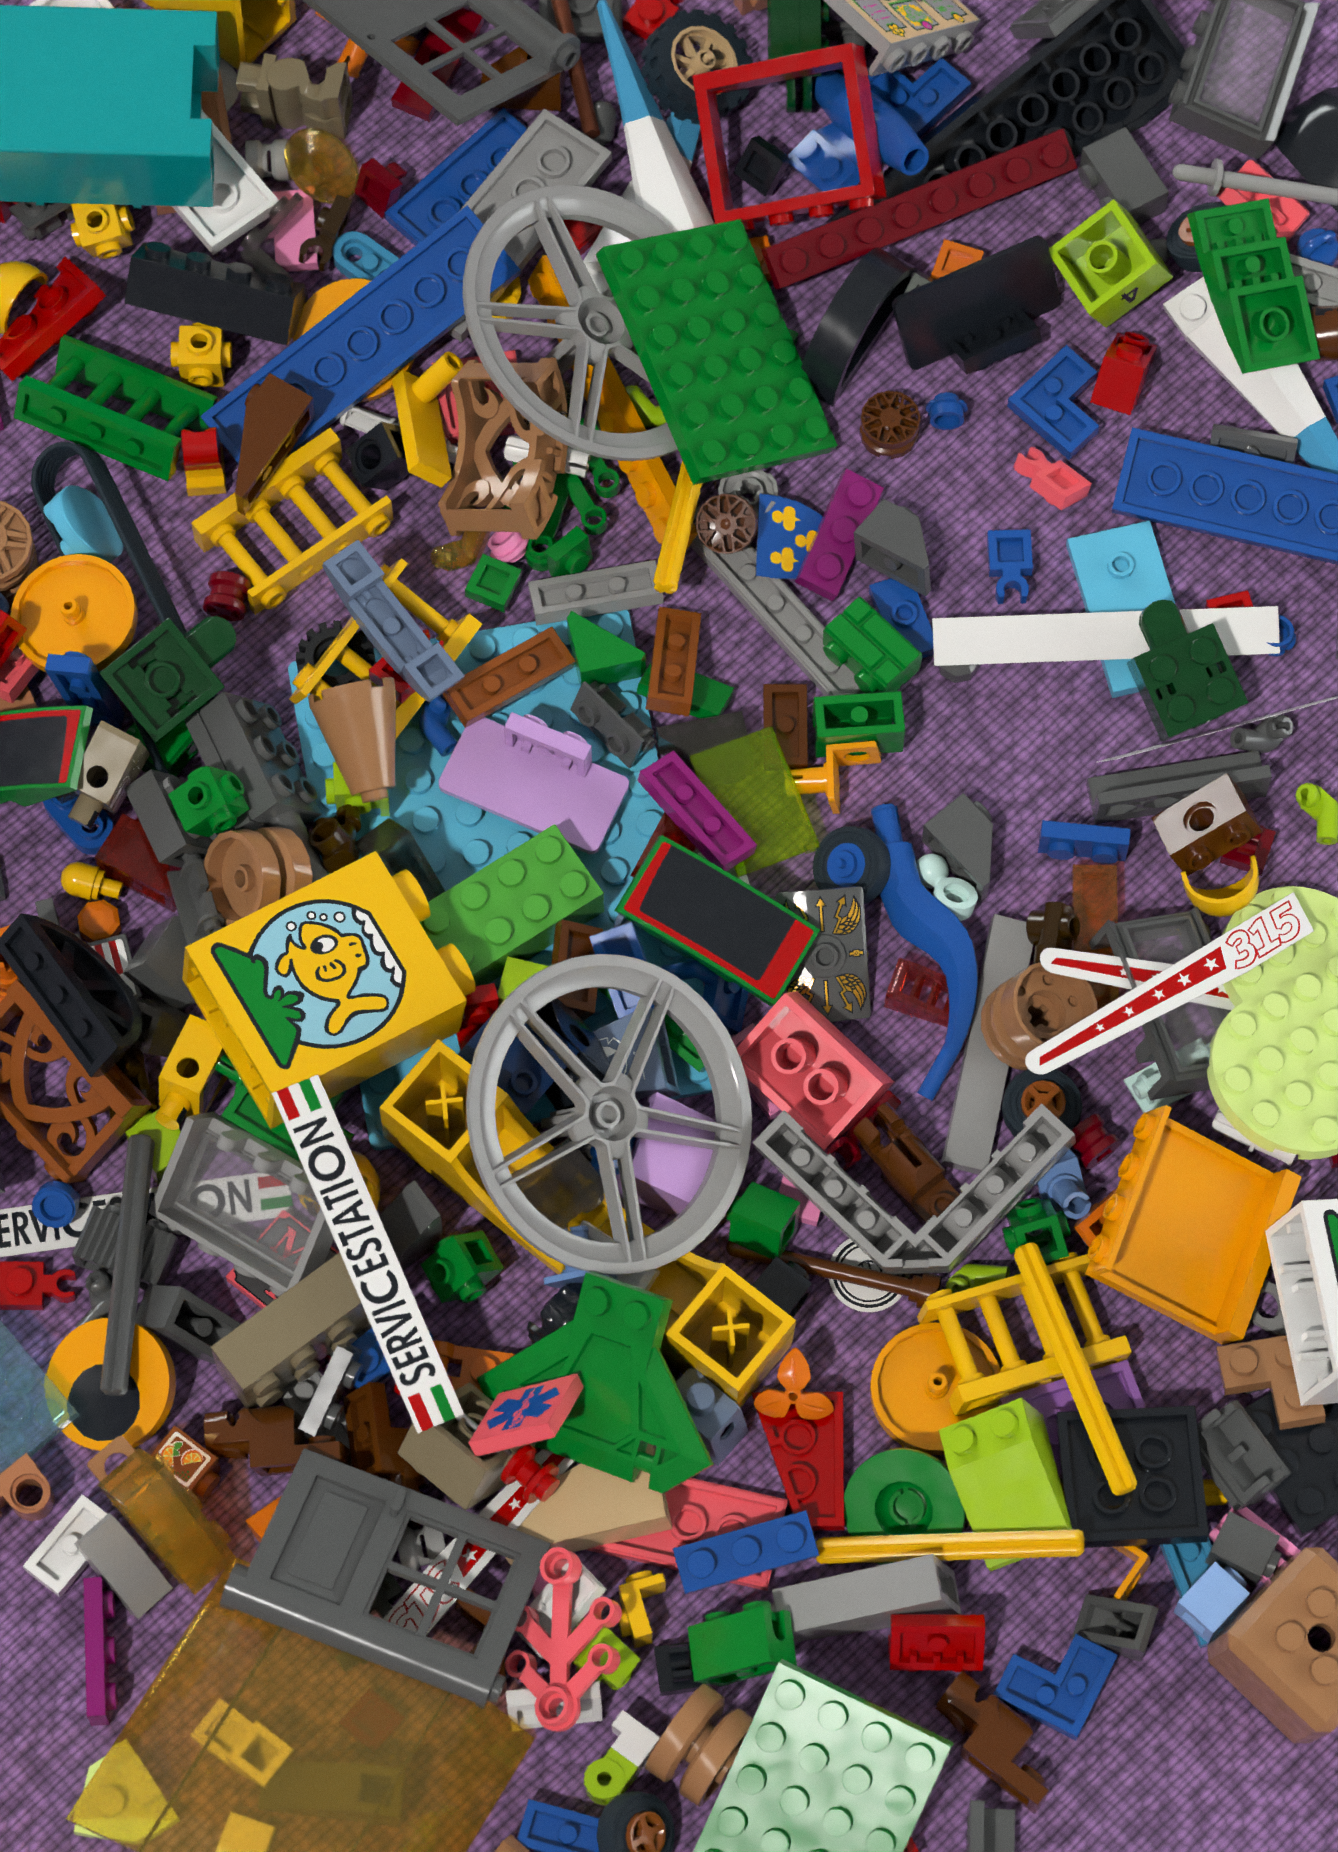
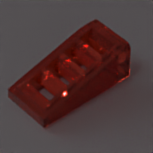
M898 958L886 993L884 1007L948 1027L949 994L943 1010L935 1007L940 992L948 993L945 975L915 962ZM906 980L914 982L910 996L902 993ZM923 985L931 988L926 1003L919 1000Z

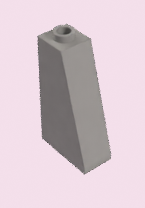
M934 1554L772 1589L774 1604H771V1611H790L794 1642L890 1628L891 1614L962 1615L954 1571Z

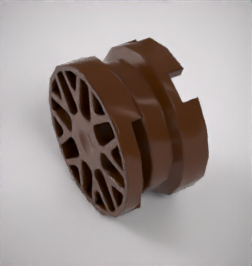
M895 391L880 392L869 398L863 406L859 434L862 444L871 454L877 457L883 455L895 459L909 453L918 439L920 424L918 406L910 397ZM904 400L908 401L910 404L904 405Z
M720 494L711 497L701 506L696 517V530L699 539L708 549L716 553L733 554L742 551L752 543L757 533L758 519L755 509L746 499L738 495Z

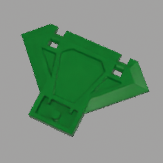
M586 1272L574 1319L477 1378L483 1393L494 1402L498 1393L578 1374L584 1388L554 1438L538 1441L535 1446L629 1482H635L639 1470L650 1474L648 1489L661 1494L668 1492L714 1465L660 1351L673 1302L670 1298L596 1272ZM648 1443L657 1446L655 1455L646 1453Z

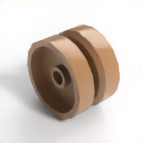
M281 826L265 827L254 831L240 829L220 833L209 845L204 859V869L209 882L207 891L212 892L217 912L223 915L224 925L226 926L311 884L313 880L310 857L302 840L292 830Z
M702 1684L678 1711L655 1745L645 1766V1769L663 1782L675 1779L689 1764L681 1779L679 1793L698 1807H701L709 1800L718 1787L725 1782L753 1720L752 1716L739 1708L730 1711L715 1727L723 1712L725 1697L707 1684Z

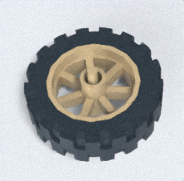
M693 9L690 13L682 10L673 17L670 16L648 37L646 41L648 45L643 49L641 59L645 60V65L641 67L643 78L648 79L649 85H647V88L651 95L657 96L660 100L658 104L665 111L671 110L674 112V117L682 121L686 118L690 119L692 124H700L694 86L692 85V75L711 72L710 70L714 69L720 70L753 63L752 56H748L746 52L748 48L747 43L743 38L739 39L735 34L737 29L730 23L727 25L721 21L722 17L714 13L707 15L701 9ZM677 43H679L685 56L675 53ZM692 44L700 46L698 53H696ZM747 88L716 94L720 119L729 114L747 97L749 93Z

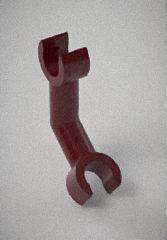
M890 1090L886 1091L853 1125L845 1137H841L828 1148L827 1154L830 1153L832 1155L834 1152H838L843 1156L846 1162L845 1166H843L844 1171H848L861 1159V1151L859 1149L861 1141L853 1133L857 1124L867 1117L877 1127L878 1125L874 1119L878 1115V1106L888 1102L896 1110L902 1103Z

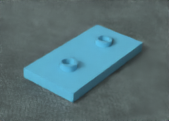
M1150 520L1067 539L1066 547L1086 613L1143 611L1148 605L1158 600H1169L1175 603ZM1131 659L1101 660L1112 698L1139 692L1127 665V662Z

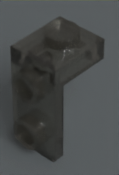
M298 192L290 200L285 196L282 197L270 210L268 215L272 219L262 230L258 227L252 229L241 242L240 246L244 249L241 252V262L251 266L253 271L268 275L282 273L290 276L263 249L302 208L304 198Z

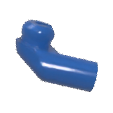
M441 694L431 702L425 700L419 720V727L438 753L445 757L454 751L458 741L446 727L451 706Z

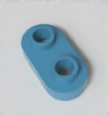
M355 231L339 236L332 249L335 267L349 279L372 281L399 259L367 235ZM359 255L361 259L352 262L348 260V257Z

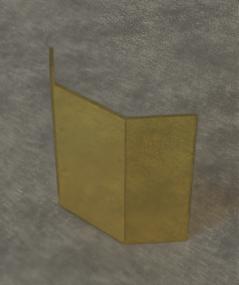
M233 1556L66 1818L69 1822L134 1852H466L533 1743L534 1738L490 1701L487 1702L484 1709L477 1707L475 1702L236 1609L230 1611L220 1607V1600L234 1565L240 1563L249 1567L251 1564Z

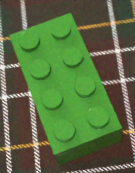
M554 824L429 901L430 917L421 921L420 924L436 950L449 943L457 947L471 970L475 986L489 984L503 975L507 957L526 961L554 943L555 925L562 919L585 924L603 913L604 892Z

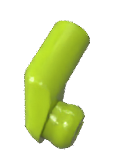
M635 385L625 387L645 428L659 427L667 423L660 406H654L644 395L641 388Z
M1312 783L1301 784L1296 790L1295 797L1299 806L1317 822V843L1323 845L1338 843L1337 801L1318 785Z
M966 1264L949 1278L945 1289H951L953 1293L1004 1279L1010 1277L1009 1266Z

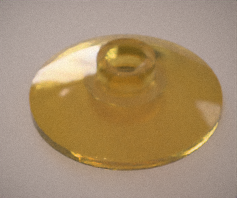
M304 128L295 132L288 139L284 149L285 165L294 183L305 194L326 204H333L337 194L348 199L354 194L359 176L358 168L351 152L338 138L321 129Z

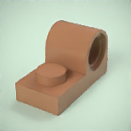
M25 1453L0 1474V1509L8 1504L20 1518L27 1521L41 1520L51 1512L55 1502L54 1492L38 1466ZM35 1485L43 1490L41 1500L34 1506H24L19 1503V1496L24 1488Z

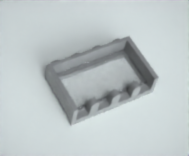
M215 1112L186 1117L148 1213L168 1225V1231L190 1237L198 1242L197 1246L203 1252L225 1258L234 1264L233 1268L238 1273L247 1277L258 1278L270 1285L269 1290L277 1296L282 1295L324 1264L334 1240L302 1163L229 1122Z

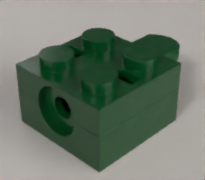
M767 0L768 60L829 47L827 35H821V23L829 22V5L824 0ZM821 73L802 76L803 113L812 112V76H821ZM795 78L785 80L786 113H795Z
M1169 600L1154 601L1142 611L1139 616V626L1150 651L1132 658L1127 662V665L1161 742L1240 709L1249 703L1213 623L1189 633L1178 606ZM1155 690L1158 691L1161 700H1159Z
M212 616L203 619L183 635L173 621L167 618L103 669L100 675L156 742L225 687L210 668L234 649L236 633L232 624L226 619ZM145 648L146 652L137 657L136 655ZM188 701L189 704L180 710L179 707Z

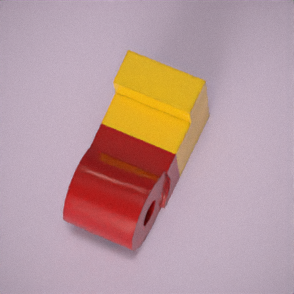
M211 427L202 432L182 429L183 462L188 496L226 493L224 453L217 427Z

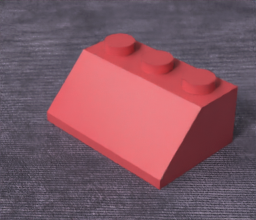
M798 991L784 993L736 1048L747 1079L780 1110H785L823 1150H827L846 1133L894 1083L881 1068Z

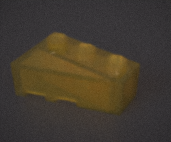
M138 1448L97 1486L178 1583L193 1595H196L236 1559V1556L227 1546L232 1539L215 1520L211 1522L207 1520L200 1511L204 1507L202 1502L187 1486L184 1488L174 1476L176 1474L175 1470L160 1453L157 1452L154 1456H151L141 1448Z

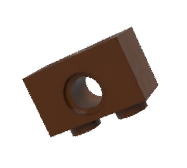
M1228 773L1152 817L1169 856L1182 871H1186L1187 876L1197 870L1206 868L1212 861L1234 848L1243 846L1251 838L1263 832L1245 795Z

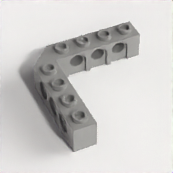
M1041 1103L1023 1122L1024 1128L1001 1152L997 1149L991 1155L992 1162L969 1185L965 1182L959 1188L961 1194L938 1218L933 1215L916 1234L896 1216L892 1217L871 1196L866 1187L860 1186L840 1167L837 1160L830 1153L827 1155L806 1134L804 1128L785 1110L752 1143L760 1154L885 1273L913 1274L951 1273L1076 1143L1075 1134Z

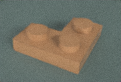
M1287 1335L1216 1347V1356L1225 1396L1270 1388L1279 1430L1325 1423L1326 1415L1323 1404L1301 1406Z

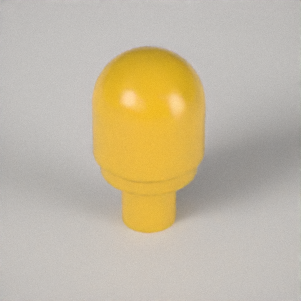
M72 862L61 873L60 880L63 889L72 896L89 901L92 899L98 900L100 895L119 899L123 888V882L105 878V870H101L99 866L84 862Z

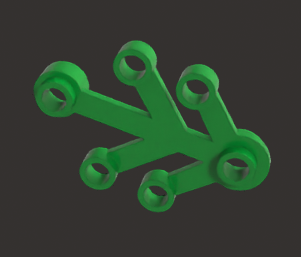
M581 418V425L584 424V418ZM591 455L590 461L588 460V469L594 477L597 494L603 498L616 496L621 488L619 475L613 469L607 468L602 458ZM557 473L552 494L558 496L555 508L540 536L537 539H529L526 546V562L536 571H548L549 569L545 552H536L533 549L542 544L547 545L549 548L556 543L555 536L569 497L581 516L582 526L586 533L599 535L607 529L608 520L605 510L595 506L577 475ZM605 479L614 481V484L610 487L600 486V483ZM504 505L502 509H511V508L508 507V506H506V505ZM593 516H598L602 519L596 525L587 523L588 519Z

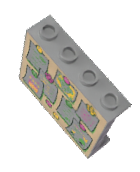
M824 0L879 52L868 69L870 77L887 72L893 73L898 69L908 66L914 67L933 59L939 60L951 54H961L973 42L974 35L972 33L981 21L960 0Z

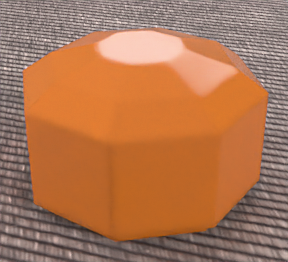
M105 900L86 903L77 915L81 937L89 943L117 936L122 931L118 908Z

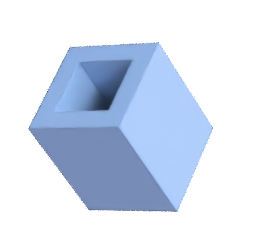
M1214 1562L1178 1601L1174 1613L1209 1643L1243 1607L1250 1592L1245 1589L1247 1586L1245 1580L1234 1569L1228 1566L1223 1569Z

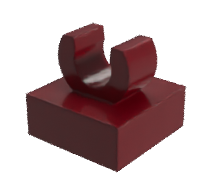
M372 158L362 164L354 193L383 219L385 218V212L398 201L400 191L403 188V184L399 180L405 177L407 172L396 162H392L384 167L375 158Z
M1260 825L1263 832L1251 838L1243 846L1234 848L1221 856L1220 863L1249 872L1250 856L1255 855L1259 876H1262L1276 831Z

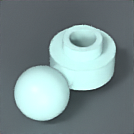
M926 854L917 860V866L921 882L925 888L934 889L932 895L954 913L960 921L971 917L978 900L975 888L965 880L948 877V864L941 856Z

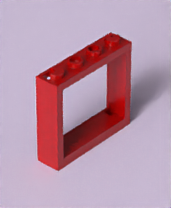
M851 42L692 75L715 224L741 219L745 231L751 232L755 230L754 223L769 221L770 226L787 225L795 222V215L809 213L810 219L823 218L834 215V208L849 205L850 211L864 210L866 207L874 206L873 200L887 198L864 46ZM843 68L861 184L733 209L716 94Z

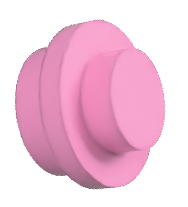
M495 532L488 541V547L491 550L490 557L507 564H512L524 556L529 539H522L520 532Z

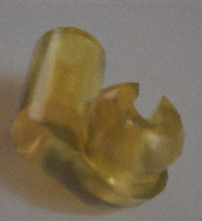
M464 531L461 540L436 546L431 552L432 564L434 567L444 569L445 571H453L473 565L477 560L487 531Z

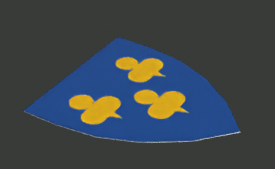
M759 493L756 576L774 579H796L823 516L798 501ZM770 502H776L770 511L765 513Z

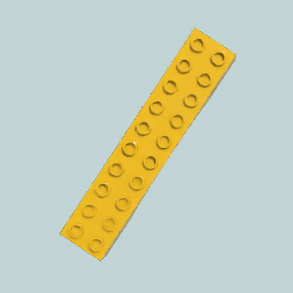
M437 1039L379 1107L383 1137L556 1274H562L561 1272L566 1269L565 1265L540 1252L522 1238L502 1216L484 1187L474 1161L467 1128L466 1099L471 1064ZM497 1086L495 1101L496 1127L502 1154L505 1157L541 1134L522 1114L509 1094ZM546 1142L508 1165V1169L512 1174L556 1149L549 1142ZM564 1157L516 1181L517 1186L527 1200L543 1216L560 1228H568V1231H570V1227L580 1226L582 1221H588L613 1238L604 1192L583 1176ZM622 1208V1210H623V1215H624V1220H625V1225H626V1231H627L628 1241H630V1240H629L628 1227H627L626 1213H625V1209ZM642 1222L644 1236L655 1232ZM689 1251L677 1260L656 1268L660 1271V1274L649 1289L650 1292L673 1300L660 1351L664 1359L683 1374L691 1366L694 1367L741 1408L752 1395L751 1392L757 1389L792 1346L796 1320L724 1263L707 1260Z

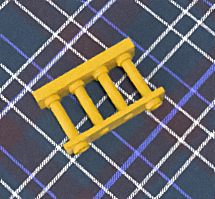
M331 428L285 458L245 516L237 511L235 493H233L191 522L194 540L204 553L214 546L222 547L246 578L251 581L254 587L249 589L247 594L250 609L255 615L265 608L272 609L278 606L285 599L289 591L323 569V562L356 540L362 542L369 536L372 538L379 536L390 526L391 521L394 520L392 501L387 495L372 505L339 466L340 460L343 459L341 440ZM318 475H325L358 514L338 529L304 489L305 484ZM284 498L286 500L291 499L323 538L304 552L299 549L269 512L272 506ZM249 522L257 523L288 561L286 565L270 576L265 574L234 536L237 530Z
M401 558L390 567L384 563L380 567L385 573L382 579L403 607L438 634L436 639L444 641V650L455 662L482 626V623L470 613L457 622L453 618L448 621L397 579L408 563ZM353 617L350 618L314 667L307 663L295 677L292 684L297 689L289 698L294 704L302 701L309 693L320 697V700L323 699L321 690L332 687L322 680L321 677L335 659L361 680H369V669L372 665L347 646V643L359 629V625ZM416 691L402 704L396 700V739L425 701Z
M1077 1252L1068 1253L1069 1256L1052 1261V1264L1048 1265L1047 1268L1053 1283L1056 1285L1064 1282L1087 1342L1084 1344V1348L1081 1349L1090 1371L1127 1360L1132 1350L1126 1335L1110 1339L1109 1335H1104L1082 1280L1083 1276H1087L1085 1273L1090 1262L1088 1254L1078 1257ZM1021 1274L953 1293L951 1289L937 1291L926 1298V1302L917 1315L920 1325L939 1319L961 1380L958 1381V1386L949 1398V1403L955 1417L995 1405L1002 1397L1064 1379ZM1023 1295L1045 1355L1042 1356L1043 1360L1028 1365L1026 1360H1020L998 1303L999 1301ZM981 1307L1003 1367L1000 1369L1001 1373L985 1377L983 1372L978 1373L956 1315L958 1313Z

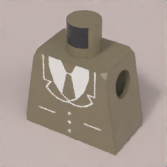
M102 720L100 721L84 753L77 790L74 791L79 796L68 818L88 829H92L102 808L114 814L118 811L127 795L124 788L136 780L150 756L141 740ZM108 777V781L103 787L95 788V784L99 779Z

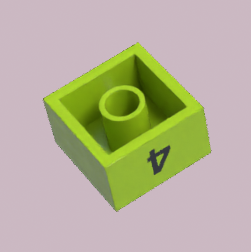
M1115 199L1049 248L1052 260L1087 313L1105 328L1173 278V275L1131 213Z

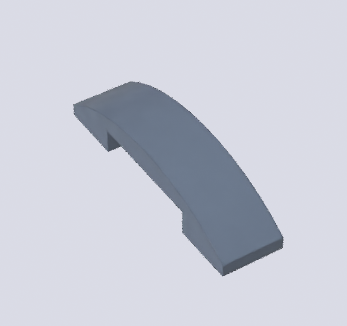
M356 540L323 562L322 567L330 582L361 630L389 665L421 697L431 702L464 679L465 675L440 643L437 642L434 645L431 643L382 580L385 573L359 540Z

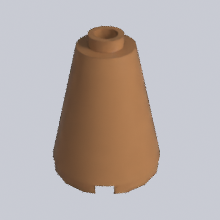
M391 677L382 678V687L380 685L372 686L369 679L321 690L322 700L314 694L308 696L309 707L351 795L361 796L362 803L388 798L387 790L395 787L396 686L394 678Z

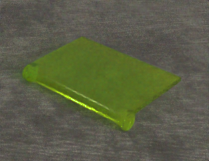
M773 727L764 728L689 757L698 779L757 844L753 855L734 866L738 878L802 853H812L820 847L819 840Z

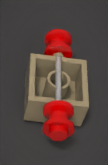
M448 1376L452 1385L453 1380ZM470 1382L455 1391L464 1412L463 1415L420 1433H417L412 1423L397 1452L398 1455L412 1465L415 1471L425 1476L444 1492L451 1501L457 1503L465 1511L502 1487L516 1481L525 1488L523 1499L529 1504L537 1500L545 1502L556 1491L560 1480L556 1478L559 1467L554 1463L542 1466L534 1460L537 1452L534 1447L536 1442L482 1456L474 1455L468 1442L493 1401ZM395 1384L394 1391L401 1396L397 1384Z

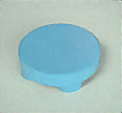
M76 485L66 486L44 506L46 517L54 524L57 532L63 539L60 542V547L65 555H92L110 563L123 552L124 545L103 501L89 490Z

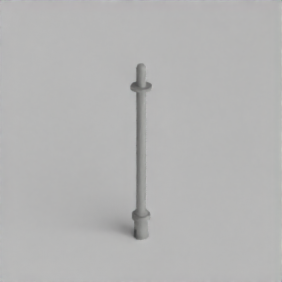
M1217 158L1213 160L1211 168L1187 164H1178L1173 168L1175 179L1207 185V192L1211 197L1217 196L1220 188L1223 187L1338 206L1337 188L1225 171L1222 160Z

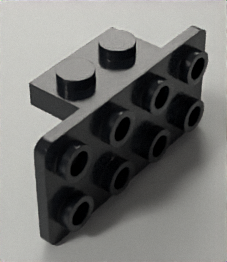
M1036 235L897 296L892 302V308L906 362L912 369L918 370L950 356L967 375L974 371L983 370L990 364L1012 354L1022 353L1028 347L1041 342L1042 338L1039 327L1032 319L1056 309L1061 299L1047 241L1042 236Z

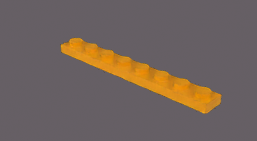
M547 255L542 256L528 279L533 297L538 300L540 305L569 307ZM547 319V323L556 324L555 320ZM607 356L597 414L601 431L611 433L646 431L609 356ZM587 364L584 398L586 401L588 400L593 366ZM661 458L640 461L617 460L620 469L626 474L635 492L637 503L643 508L653 528L656 540L662 545L676 487ZM694 523L692 524L687 549L698 534Z

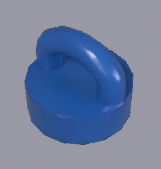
M1323 229L1306 231L1298 240L1296 256L1333 266L1338 256L1336 233L1332 230L1326 231Z
M56 1180L46 1182L40 1186L32 1200L34 1216L47 1227H65L71 1223L79 1210L81 1195L64 1182Z

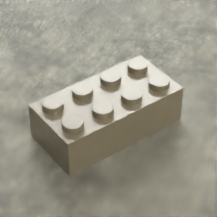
M340 1252L211 1346L217 1371L246 1408H257L258 1406L262 1408L274 1404L283 1395L281 1389L295 1379L298 1382H302L312 1376L320 1367L319 1361L331 1352H334L337 1345L346 1342L352 1344L357 1340L355 1335L370 1324Z

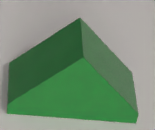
M570 612L567 617V636L572 656L576 661L575 667L580 687L585 681L589 685L594 681H597L600 685L604 683L612 684L639 678L646 671L645 652L575 612Z

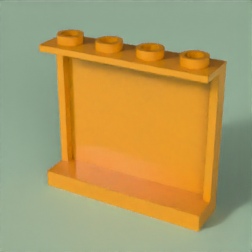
M1167 1105L1147 1111L1140 1116L1135 1124L1133 1136L1136 1139L1131 1152L1126 1155L1119 1167L1118 1176L1121 1179L1116 1193L1108 1199L1104 1207L1103 1217L1105 1222L1101 1233L1095 1237L1089 1247L1087 1256L1090 1262L1085 1274L1222 1345L1244 1339L1271 1264L1265 1231L1290 1211L1302 1176L1288 1169L1273 1173L1168 1118L1171 1107Z

